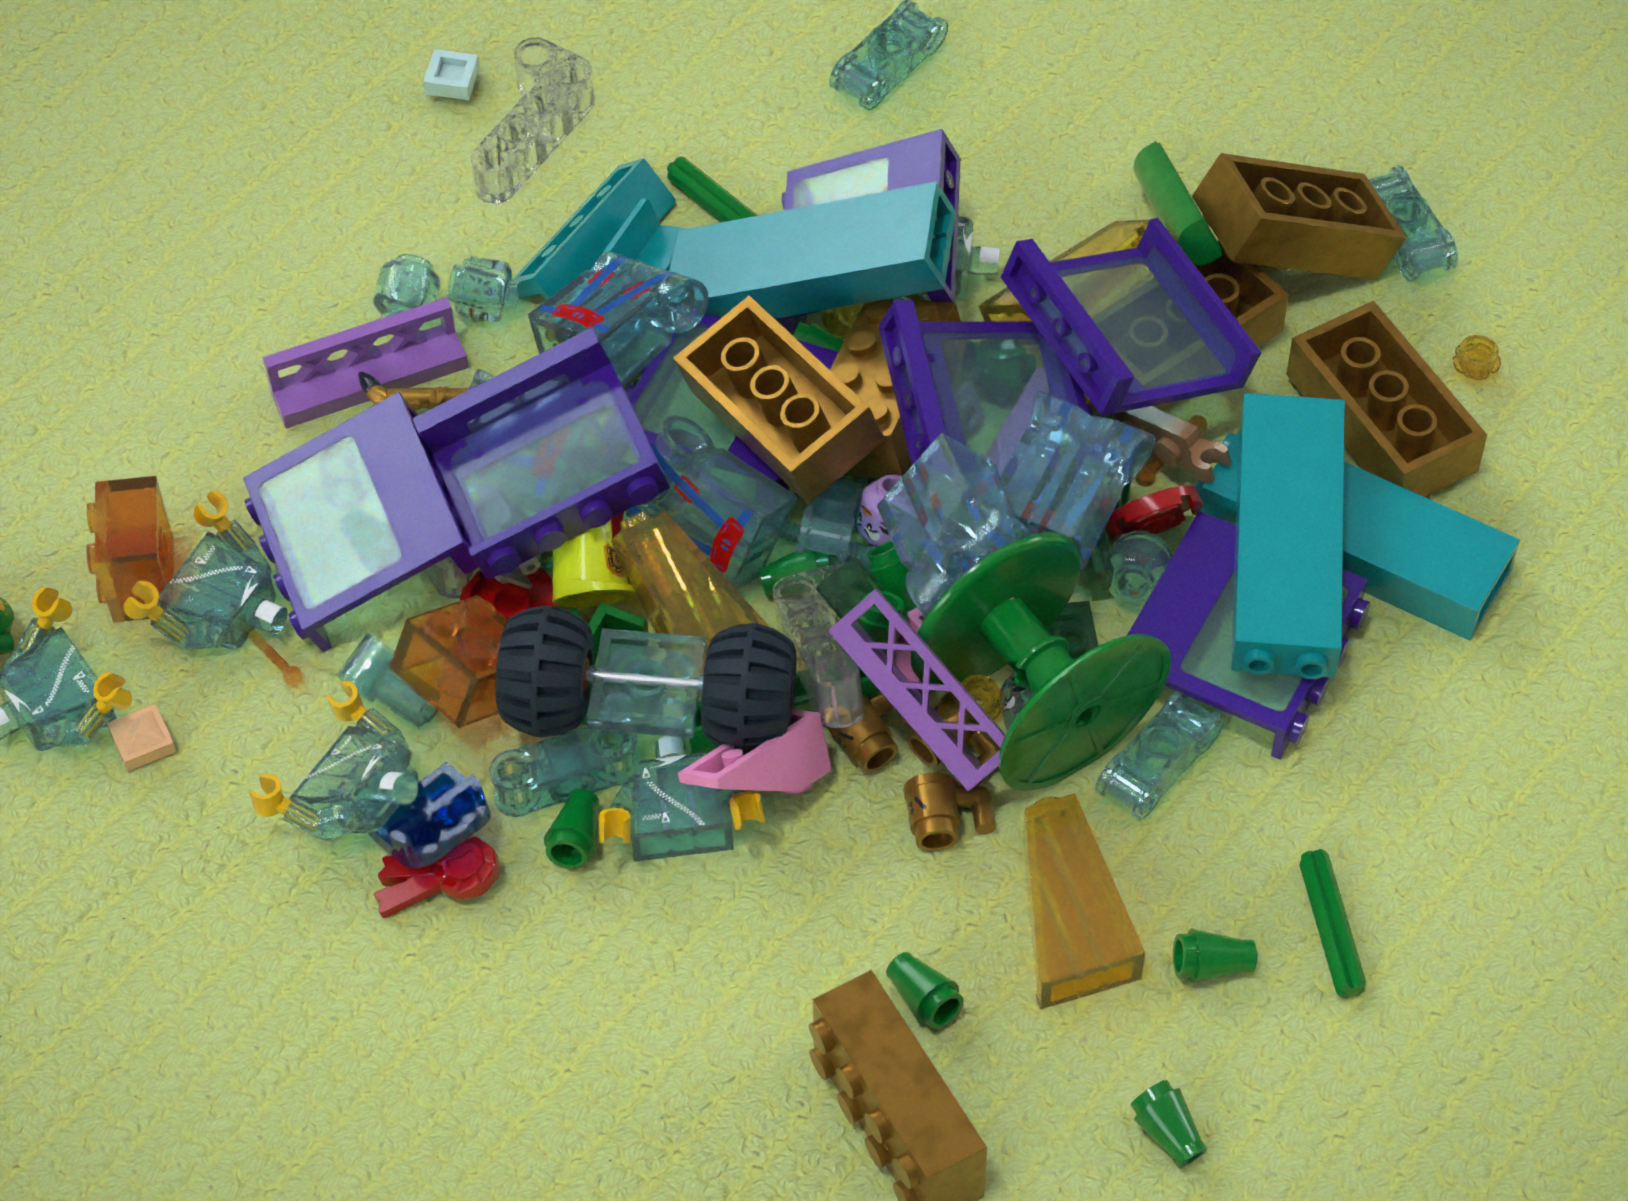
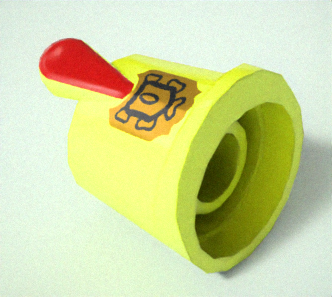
M624 512L611 518L604 526L591 528L565 541L562 546L553 550L552 602L555 606L563 608H595L599 606L600 602L607 605H615L633 600L639 596L638 587L628 583L620 532Z

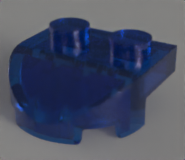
M446 761L366 819L364 825L368 835L399 863L409 868H421L436 862L483 828L490 821L491 812L477 777L471 774L466 778Z

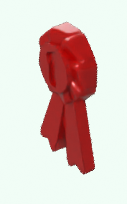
M476 836L469 839L450 841L448 847L439 853L435 860L384 856L382 857V862L385 867L379 872L378 878L381 884L387 888L378 890L373 895L380 904L379 913L382 918H387L440 891L457 900L481 896L488 891L499 877V858L493 847Z

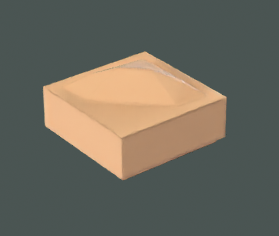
M156 704L107 723L110 735L127 772L176 753L174 742Z

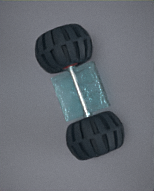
M554 606L528 608L514 614L505 624L501 635L495 681L497 710L505 723L519 732L535 737L562 735L576 729L583 722L587 714L588 729L693 738L699 697H701V723L706 738L718 747L726 743L735 745L734 749L742 750L743 755L767 740L784 735L792 723L796 693V648L791 639L781 632L757 623L734 625L719 631L711 639L708 650L706 637L602 628L596 665H594L593 633L589 624L584 619L571 611Z

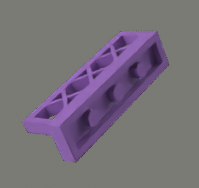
M447 297L263 357L270 393L286 429L371 401L365 395L360 385L358 373L361 371L375 377L383 387L410 388L469 368L467 355L455 332L452 307ZM441 318L442 325L423 331L418 330L425 322ZM389 334L394 335L387 343L378 346L373 345L379 337ZM343 349L348 350L342 358L332 361L327 360L334 352ZM297 364L302 366L296 373L279 378V370Z
M877 588L828 630L832 637L968 792L999 765L1000 750L982 765L964 744L965 730L987 732L1000 748L1006 734ZM874 605L889 620L888 642H875L857 622ZM896 629L909 644L895 643ZM882 649H887V655L882 651ZM895 650L916 651L924 660L923 682H910L894 664ZM931 669L944 684L931 683ZM917 689H923L922 695L918 692ZM930 690L951 691L960 701L958 722H945L929 704ZM966 709L979 724L966 723ZM952 729L958 730V736L953 732Z

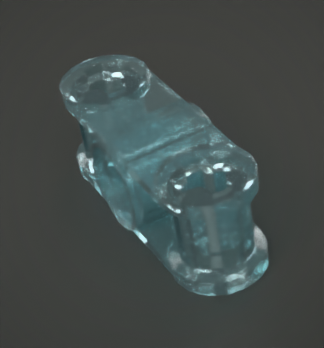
M904 0L864 40L838 60L830 75V87L838 92L845 90L859 99V104L867 110L874 109L894 87L906 79L908 74L941 47L948 33V22L940 17L933 19L920 11L918 4L913 0Z
M1401 165L1391 167L1388 173L1368 179L1407 237L1393 256L1403 277L1407 281L1413 282L1420 279L1422 273L1438 268L1446 271L1455 268L1458 263V253L1454 239L1450 232L1442 226L1428 206L1427 201L1411 182L1405 168Z
M839 478L810 502L808 508L805 507L797 539L796 553L804 554L806 550L837 556L838 562L846 563L867 479L859 478L857 482Z
M1177 690L1174 691L1161 710L1143 727L1137 736L1122 752L1116 754L1108 762L1097 780L1095 792L1103 797L1111 795L1131 808L1132 816L1140 821L1145 819L1155 808L1160 798L1177 782L1179 777L1198 756L1205 753L1212 746L1224 726L1226 716L1219 711L1211 713L1190 700L1189 696L1184 695V693Z
M605 719L591 726L562 735L550 736L543 741L513 750H506L498 754L492 760L489 767L490 780L495 787L493 791L495 806L506 816L521 817L559 803H566L569 793L574 789H586L594 793L632 781L638 774L640 767L639 757L635 751L637 746L636 730L623 719ZM608 733L612 735V743H608ZM619 761H622V771H618ZM511 764L513 773L508 775L507 765ZM522 792L523 801L518 803L517 793Z

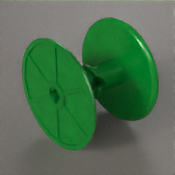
M1056 532L1038 533L1018 539L1001 547L975 564L941 596L917 632L919 637L962 685L980 680L1008 664L1017 674L1014 677L1015 685L1023 688L1028 687L1034 694L1012 722L999 753L1000 774L1006 784L1017 790H1035L1054 785L1103 757L1122 741L1147 714L1161 693L1171 667V654L1168 646L1155 636L1133 634L1105 642L1073 660L1068 654V641L1062 636H1053L1048 631L1069 602L1078 583L1081 571L1080 551L1075 542L1070 537ZM911 651L912 670L917 678L923 682L924 660L916 651ZM931 669V683L944 684Z

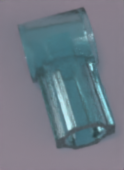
M366 634L336 673V676L341 681L348 680L354 683L360 696L370 702H374L376 699L393 713L418 729L425 723L430 722L440 709L441 701L445 695L443 690L404 664V660L382 641L370 634Z

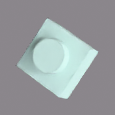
M434 49L423 80L425 94L469 100L480 69L479 56Z

